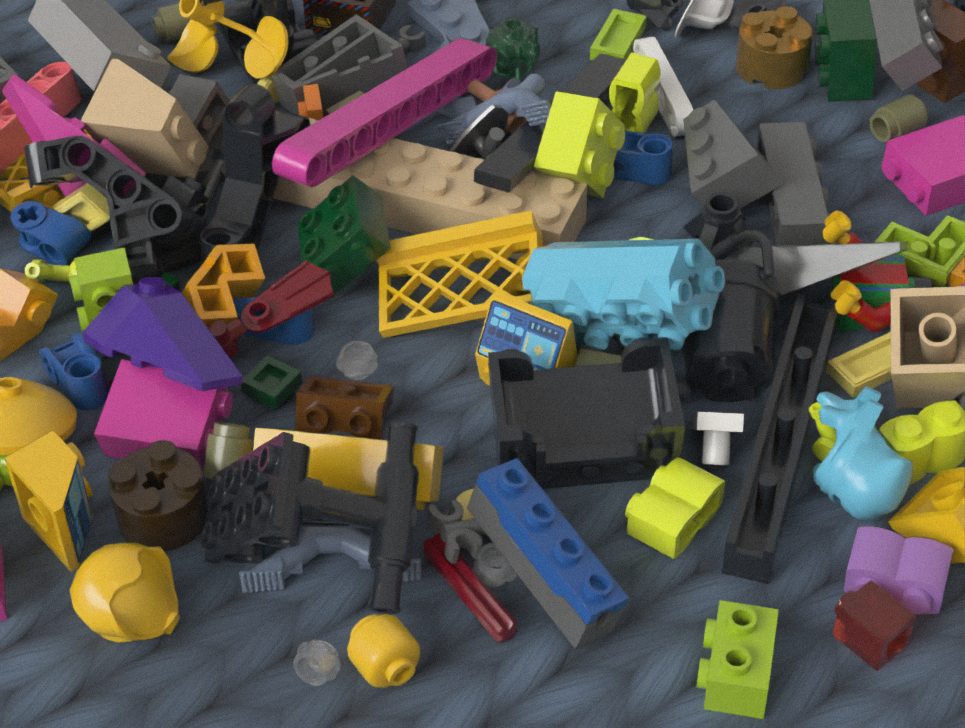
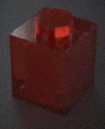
M872 580L856 592L853 590L848 591L836 604L834 609L836 620L833 636L876 671L881 669L910 644L916 615Z

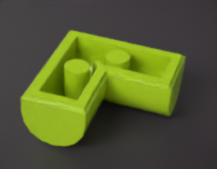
M947 215L929 237L891 222L875 242L908 241L909 250L899 253L905 259L907 274L914 277H930L932 285L944 287L950 279L951 272L965 257V222Z

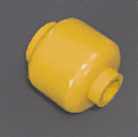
M373 614L361 619L352 629L347 646L350 661L371 686L378 688L400 686L410 680L415 673V667L421 654L420 645L396 616L389 614Z

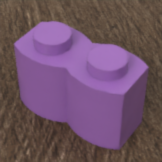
M858 527L846 571L844 592L866 603L892 602L913 614H940L953 548L932 539L919 537L904 538L893 531L883 528Z

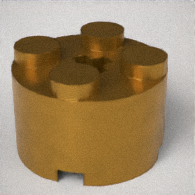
M782 6L777 8L776 11L750 12L743 15L739 29L736 70L746 82L753 84L754 79L765 82L764 88L785 89L799 84L803 79V75L807 74L813 30L807 21L797 16L798 12L795 8Z

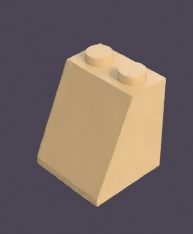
M111 60L81 119V122L85 124L86 131L99 144L104 138L108 140L145 173L183 178L188 176L194 179L201 163L206 158L209 146L176 98L121 60Z
M965 286L891 289V376L897 409L926 408L937 402L952 401L965 391Z

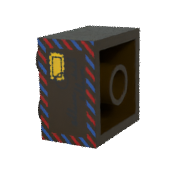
M303 0L306 29L311 28L314 33H320L325 36L357 14L380 30L395 6L396 0Z

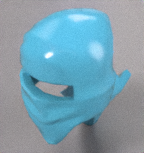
M865 386L854 400H844L832 393L821 392L816 398L822 406L819 410L821 423L836 429V443L823 462L814 466L812 470L814 482L820 487L822 492L828 494L829 499L833 503L841 502L844 510L855 519L864 521L876 520L885 514L891 513L898 507L908 490L913 475V463L911 460L899 456L886 445L885 439L875 427V423L883 409V405L878 403L881 393Z

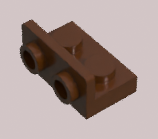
M309 376L296 393L295 431L319 434L344 431L352 434L354 437L382 440L384 416L393 403L394 386Z

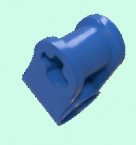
M625 130L624 144L620 150H617L613 164L615 167L616 162L619 163L618 168L614 169L613 180L621 179L642 182L648 185H661L668 182L672 177V141L670 138L662 134H646Z
M23 202L17 205L11 212L10 219L12 224L20 231L19 243L22 249L27 253L47 260L52 265H68L91 240L89 230L81 221L73 216L64 215L48 208L40 202Z
M80 332L73 334L72 340L52 349L47 347L39 349V355L48 376L54 384L60 387L77 409L92 410L105 404L109 391L101 360L90 348L89 344L83 340V335Z

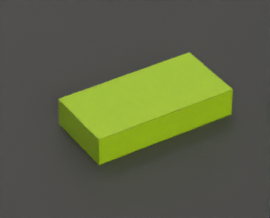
M613 9L590 47V60H594L600 53L627 60L633 51L635 39H640L646 28L647 16Z

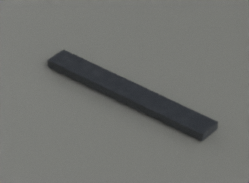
M600 53L559 92L598 98L603 102L609 97L611 82L626 60ZM554 96L549 100L551 106H552V102H553ZM526 121L474 169L473 182L508 193L511 192L535 169L534 163L546 124L530 127L528 121Z

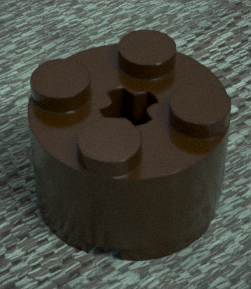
M159 440L152 443L150 447L138 450L125 457L121 462L111 466L108 473L109 492L119 532L128 543L159 546L163 551H169L188 544L201 533L204 527V519L206 514H208V503L202 471L192 455L176 448L175 444L171 441Z

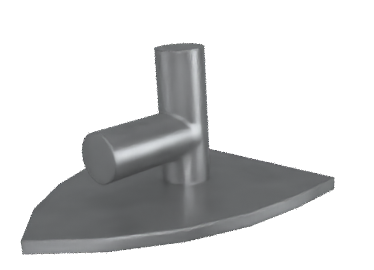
M492 104L466 129L452 146L450 152L469 156L478 151L485 160L500 146L504 138L503 131L508 121V112L501 105Z

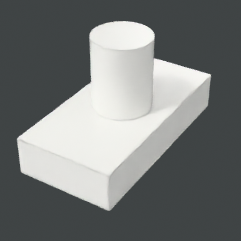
M693 412V429L704 430L702 464L729 465L731 432H743L744 414Z

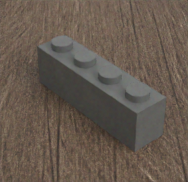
M869 0L882 67L902 91L943 68L939 54L943 50V46L934 32V29L938 28V24L929 10L933 6L932 0Z
M806 122L759 123L757 150L784 182L783 185L765 194L775 246L827 244L823 237V229L826 227L824 221L831 213H827V187H821V162H815V138L809 137Z

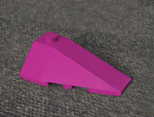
M14 74L2 89L4 96L33 143L71 136H84L99 144L87 135L84 123L75 117L70 119L58 115V109L52 100ZM105 138L99 144L143 176L146 175L133 161ZM86 149L80 154L78 158L79 166H83L89 161L91 157L90 149ZM135 180L125 185L123 189L124 197L136 185ZM66 182L58 185L66 197L86 184V182Z

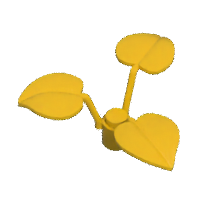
M180 0V14L191 20L185 27L177 46L167 56L171 63L189 72L198 73L207 70L214 62L218 53L219 44L214 35L217 33L215 23L219 22L253 38L247 45L244 56L245 68L251 76L258 79H266L277 72L288 50V33L285 25L279 19L265 16L260 21L255 32L244 25L223 17L225 7L221 1L202 7L199 0Z

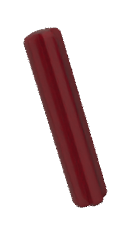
M440 533L435 534L432 538H427L423 543L425 548L424 555L495 641L504 643L509 638L514 637L518 632L516 628L517 621L459 553L457 563H451L444 555L446 543L442 541Z

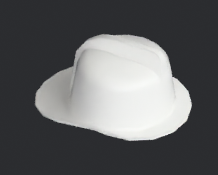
M691 0L677 26L675 37H678L686 26L713 29L717 24L725 22L730 16L734 1Z

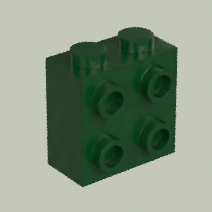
M354 175L342 185L333 188L327 198L313 210L305 212L300 221L297 222L302 263L308 260L317 267L328 270L331 274V286L334 295L391 249L382 195Z

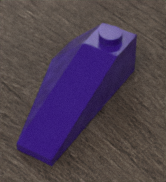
M145 277L140 279L137 284L123 285L83 331V340L101 354L113 358L121 352L131 356V365L141 369L147 366L163 368V377L197 390L207 391L242 384V374L183 294L167 284L162 278Z

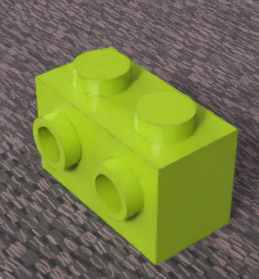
M125 248L74 258L77 275L69 276L74 301H84V306L77 308L82 332L123 285L133 284Z
M719 601L717 620L707 618L703 648L712 649L711 658L700 659L696 688L706 689L705 710L764 719L779 609Z

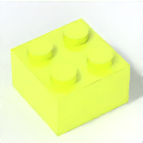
M556 91L534 167L543 174L587 184V195L604 198L606 188L611 185L614 178L613 164L617 150L622 148L625 141V125L598 98Z

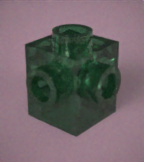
M506 17L496 28L491 29L486 39V46L493 47L497 53L494 73L511 79L518 78L521 80L538 63L540 54L538 27L524 23L519 19Z

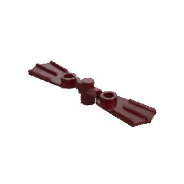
M306 260L247 304L242 311L241 320L237 318L227 325L225 322L217 320L209 325L208 330L228 357L232 358L239 350L237 340L248 330L254 333L266 332L333 298L331 274L328 270L319 268ZM259 310H266L261 316H253ZM114 378L109 381V383H110V388H111V386H112V383H113V381H114Z

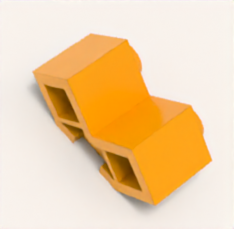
M255 244L216 245L185 286L182 292L183 296L207 328L212 322L217 320L223 321L227 325L237 319L238 316L233 299L253 298L264 282L265 276Z
M1 268L0 362L42 332L58 297L57 293L35 279L28 278L25 273Z

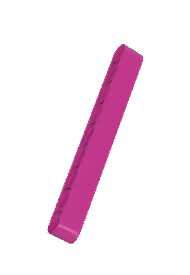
M464 38L453 41L283 141L273 156L272 168L274 173L311 188L318 186L467 92L469 84L474 79L483 82L490 77L496 65V50L493 47Z

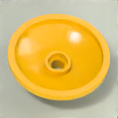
M0 378V455H11L51 431H54L63 441L73 433L77 424L76 408L62 393L54 388L28 379Z

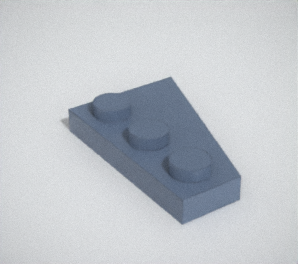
M412 0L407 2V14L441 44L443 43V35L446 34L451 43L459 38H464L495 49V40L475 0Z

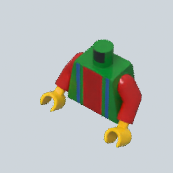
M836 210L825 219L824 224L826 227L823 229V237L827 242L836 243L838 241L839 244L863 243L853 232L847 233L852 226L850 219L843 212ZM900 254L832 278L833 291L830 295L832 299L837 300L835 308L838 312V331L867 329L870 332H878L891 326V289L932 287L931 278L907 277L905 259Z

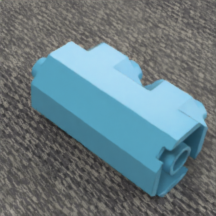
M700 239L554 242L548 244V247L533 249L523 274L522 282L524 290H531L532 302L526 303L573 321L576 346L606 349L611 337L616 333L621 335L620 342L625 346L639 338L667 337L670 350H680L690 333L710 328L719 293L725 285V276L723 269L720 266H716L715 258Z

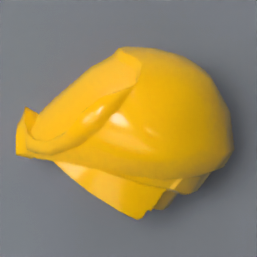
M139 543L105 545L92 552L75 573L69 590L73 608L78 617L91 630L100 634L104 639L117 643L148 640L165 633L171 634L180 619L170 559L161 547H147Z

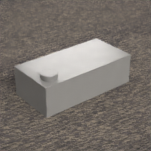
M36 0L29 16L28 22L93 91H96L112 59L121 60L160 88L171 68V65L160 55L161 50L148 43L106 0Z

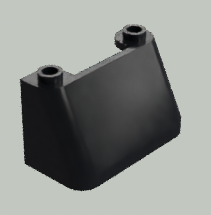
M667 337L639 338L634 340L623 350L621 363L534 370L532 358L527 353L516 349L488 352L498 465L518 458L542 489L650 480L661 465L667 466L675 458H681L685 421Z

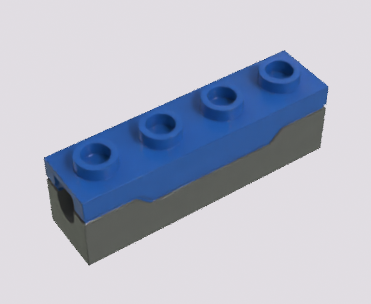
M516 458L481 472L467 509L572 646L577 649L611 633L629 597L519 459Z

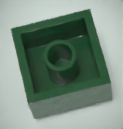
M823 0V12L816 13V33L820 35L819 43H815V64L819 65V87H826L828 102L873 99L877 38L869 0Z

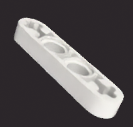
M656 38L635 39L633 45L634 53L656 58L660 65L661 78L655 91L659 99V111L673 137L685 136L683 119L693 111L688 97Z

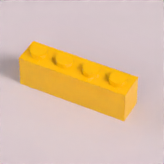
M255 428L253 450L282 432L291 433L294 435L293 441L305 444L311 449L308 477L321 479L323 485L375 495L377 469L381 463L385 462L387 440ZM415 443L413 465L417 466L420 473L416 496V507L419 510H424L425 501H439L444 446Z

